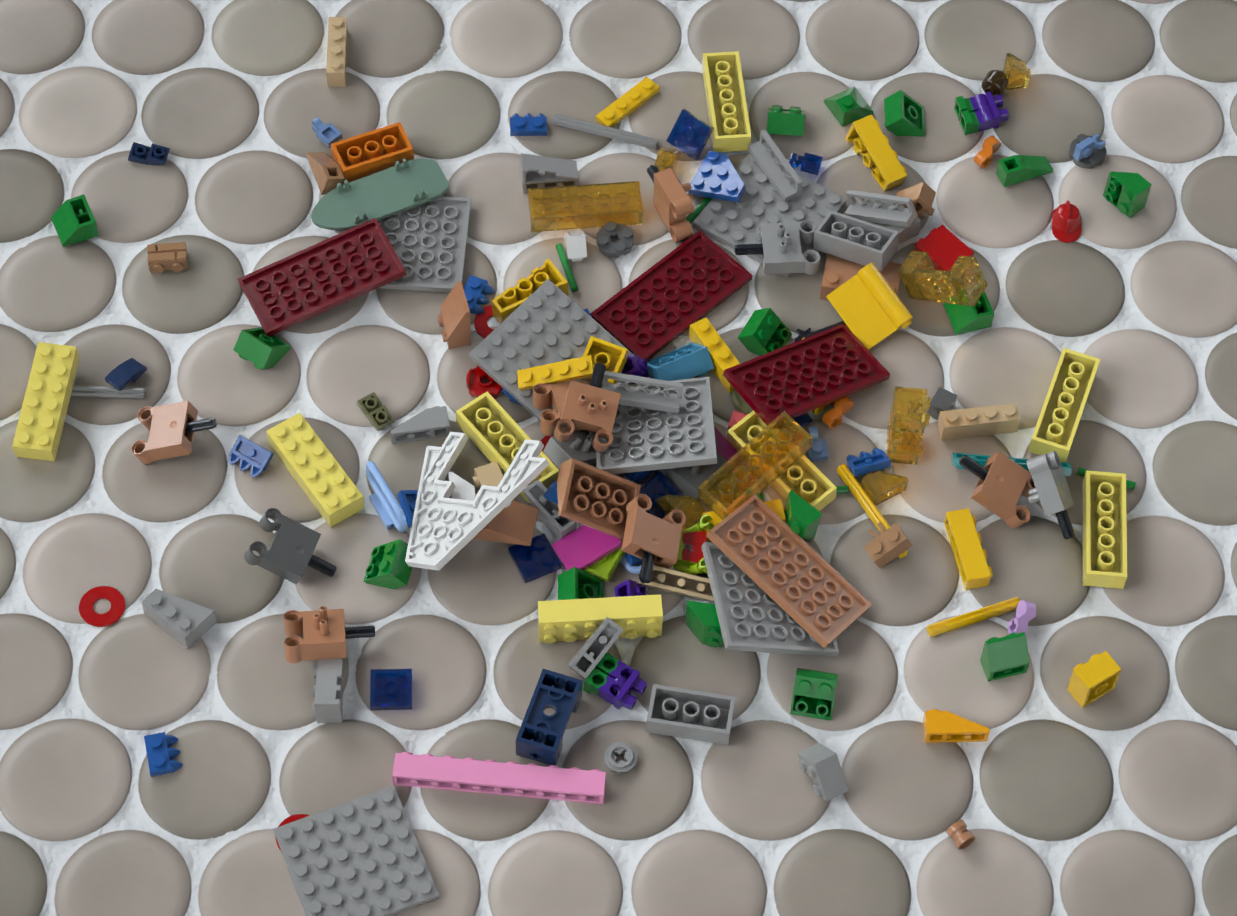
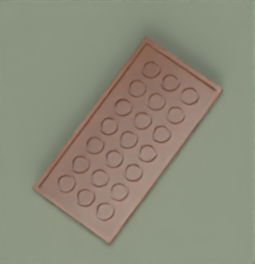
M756 495L752 496L706 535L824 649L872 606L863 595L798 534L794 533Z

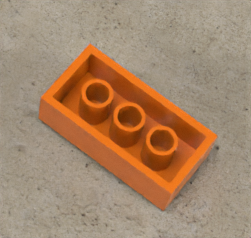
M400 122L331 144L332 159L339 164L345 178L344 181L348 180L349 183L393 167L396 161H399L401 164L404 158L407 161L414 160L413 147Z

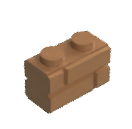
M186 242L147 245L150 272L162 273L170 270L180 272L183 269H188Z

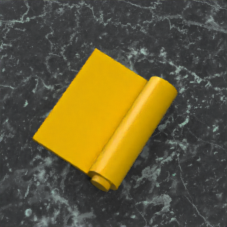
M873 262L864 266L854 277L826 296L850 331L868 350L899 328L905 329L912 324L911 319L913 316Z

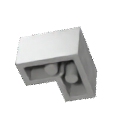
M821 743L798 752L800 759L798 765L802 772L807 773L813 779L814 785L812 787L817 797L828 801L849 791L837 753Z

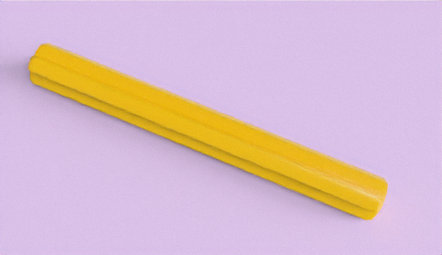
M1018 597L1011 598L927 626V633L930 637L1014 611L1017 609L1020 599Z

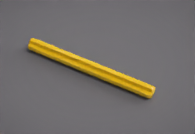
M845 464L838 466L837 473L879 532L880 527L877 525L879 522L882 523L886 530L891 526ZM908 550L904 551L897 557L901 559L907 556Z

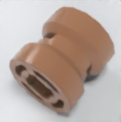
M963 820L955 822L946 830L948 836L954 839V844L958 850L968 847L976 838L972 832L967 830V825Z

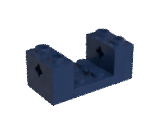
M546 669L542 670L516 738V755L548 765H557L562 751L563 735L572 712L576 713L582 698L583 680ZM552 708L555 713L548 716L544 714V710Z

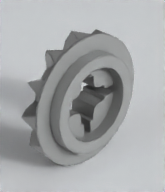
M626 742L612 743L604 752L605 765H607L610 771H616L618 774L621 772L628 773L630 769L635 767L637 752L632 745ZM625 753V755H624V760H625V761L620 760L619 762L616 763V761H617L616 755L620 757L621 755H623V754Z

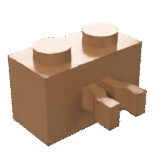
M925 182L897 192L896 196L912 199L916 212L922 219L926 217V214L929 216L933 215L935 209L932 208L936 192Z
M879 522L877 525L880 527V535L874 533L872 529L868 530L875 539L863 547L880 569L913 546L897 523L886 530L882 523Z

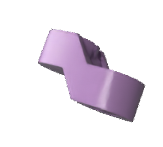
M1021 600L1018 603L1016 617L1008 622V634L1025 632L1026 635L1028 622L1036 617L1035 603Z

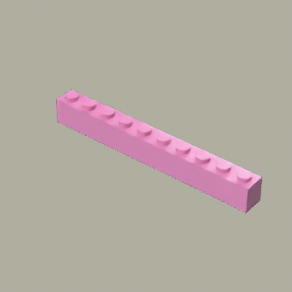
M410 752L395 753L392 774L393 785L595 804L604 803L606 772L598 769L588 771L576 767L566 769L555 765L544 767L534 763L523 765L512 761L501 763L490 759L479 761L474 758L436 757L431 754L414 755Z

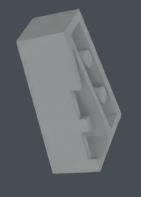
M521 153L523 194L578 190L576 161Z
M155 589L141 602L144 614L187 650L217 623L214 610L159 589Z
M343 658L317 660V666L313 668L316 684H313V697H315V701L312 703V715H316L317 723H342Z

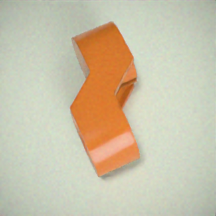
M994 136L986 138L982 144L983 149L976 154L974 162L981 169L990 165L993 158L992 155L998 151L1001 142Z
M848 396L833 403L834 408L823 415L822 421L829 429L837 427L842 421V415L847 413L854 403Z

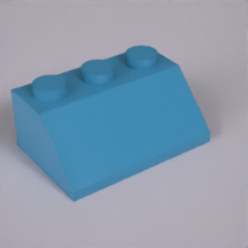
M694 342L647 361L649 377L665 381L692 379L697 375L704 376L709 373V370L714 368L708 348Z

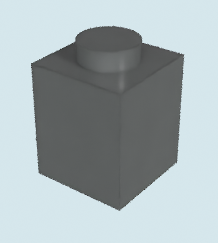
M939 387L929 403L927 414L938 420L940 411H948L954 408L957 395Z

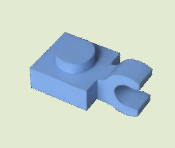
M315 118L312 121V124H314L312 129L316 132V137L328 148L332 143L342 138V133L331 123L325 125L319 118Z
M1095 134L1092 138L1088 137L1075 146L1073 157L1077 161L1084 157L1087 158L1093 152L1092 149H1103L1106 141L1097 142L1099 134Z
M817 426L809 427V441L805 442L808 459L811 462L828 460L829 454L825 439H819Z

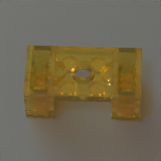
M911 251L898 270V274L910 299L975 306L988 285L976 257L959 256L950 271L935 270L928 252Z
M895 386L887 427L886 455L890 458L891 463L917 465L918 458H922L923 446H920V441H923L925 426H929L930 414H926V409L930 408V397H927V389Z

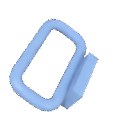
M368 461L366 463V474L375 494L369 496L370 502L387 530L396 527L399 532H405L407 529L406 517L400 504L373 461Z

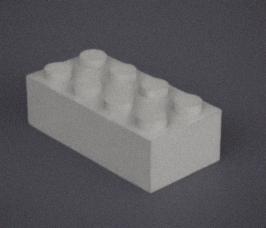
M830 210L814 231V249L864 266L873 262L878 270L882 271L898 250L899 232Z
M653 684L646 721V732L728 745L736 697Z

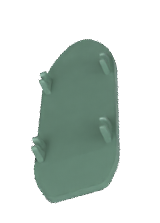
M404 158L402 160L403 163L400 164L399 161H396L395 166L350 183L348 180H345V185H341L340 182L337 183V187L323 196L315 205L311 214L312 222L323 229L349 230L371 219L376 218L379 221L437 199L448 191L449 182L435 160L414 159L407 161Z

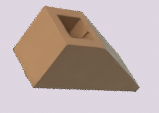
M306 152V157L322 195L335 189L339 182L343 185L345 178L339 164L324 152Z

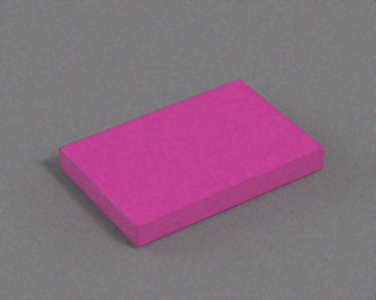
M582 525L553 543L552 547L567 570L573 567L585 570L622 547V543L619 538Z

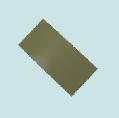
M375 392L357 401L358 406L377 431L395 422Z

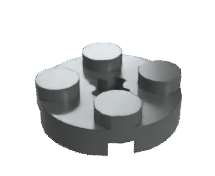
M1080 134L1072 141L1069 149V156L1072 157L1073 163L1085 169H1092L1093 166L1097 165L1100 166L1106 157L1107 151L1105 146L1099 150L1092 149L1093 152L1090 156L1084 157L1079 161L1073 157L1075 146L1086 138L1093 137Z
M607 222L598 231L596 236V244L599 247V251L611 258H617L622 254L625 256L633 248L634 237L632 229L623 224ZM617 238L620 241H615V243H613L612 239Z

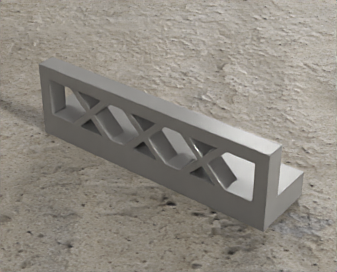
M761 131L760 140L748 145V151L784 202L801 196L802 180L767 131Z
M848 190L846 193L850 206L844 214L867 222L909 227L918 215L911 198Z
M605 371L602 389L620 393V405L678 414L683 383ZM608 379H615L619 383H608ZM634 382V383H636L638 386H637V387H631V386L628 385V383ZM648 386H656L658 389L650 390ZM667 389H677L678 393H669Z

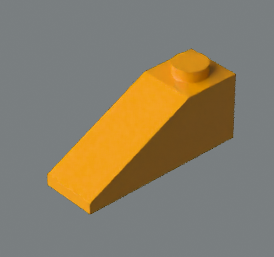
M931 709L924 713L923 730L925 743L987 742L990 730L985 726L948 711Z

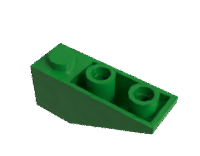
M1013 155L998 161L996 175L1003 187L1051 173L1054 170L1046 156Z

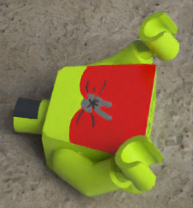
M707 514L703 515L700 522L681 532L677 562L672 565L674 569L691 575L707 573L701 546L706 542L705 528L711 530L714 527V524L709 522L713 519Z

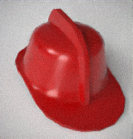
M1067 200L1066 203L1059 205L1052 212L1051 216L1053 235L1056 239L1065 243L1077 240L1082 231L1080 211Z

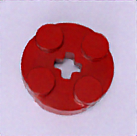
M478 365L468 371L466 386L472 397H479L487 391L494 399L499 397L503 388ZM484 378H487L489 383L484 384L481 381H484Z

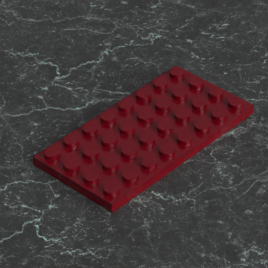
M374 218L240 277L238 282L265 334L270 337L402 278L407 273L380 224Z
M699 230L590 313V315L632 354L645 359L647 362L687 331L691 324L701 320L750 282L752 274Z
M843 323L725 369L723 376L768 428H771L889 379L890 373Z

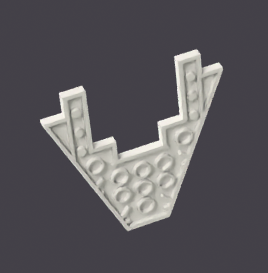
M450 432L442 447L427 446L405 558L407 565L439 571L498 513L510 506L512 500L549 465L546 458L538 457L544 447L542 442L525 439L498 487L482 485L473 501L450 498L456 486L452 481H444L468 441V436L465 433Z

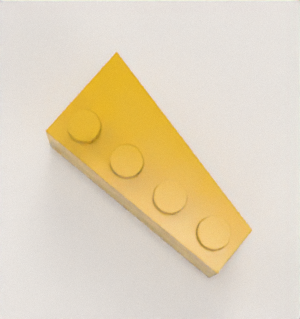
M872 114L853 122L845 139L848 143L852 142L854 144L853 150L856 154L860 153L862 155L863 164L872 169V176L883 191L903 184L907 177L906 169L900 164L897 153L890 147L887 136L883 135L879 122L874 119Z
M549 258L544 261L543 266L532 270L531 275L525 279L521 278L517 281L518 284L513 288L509 287L492 300L493 316L499 324L513 313L547 279L569 297L567 280Z

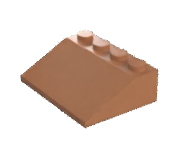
M827 254L820 299L829 301L826 296L854 277L864 265ZM888 262L880 273L898 295L902 264Z
M572 458L561 463L557 479L559 516L623 540L628 515L626 506L639 495L641 485Z

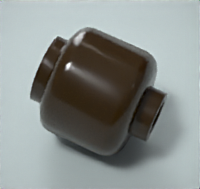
M1001 70L989 71L981 84L983 91H991L992 96L1001 95L1008 85L1006 74Z

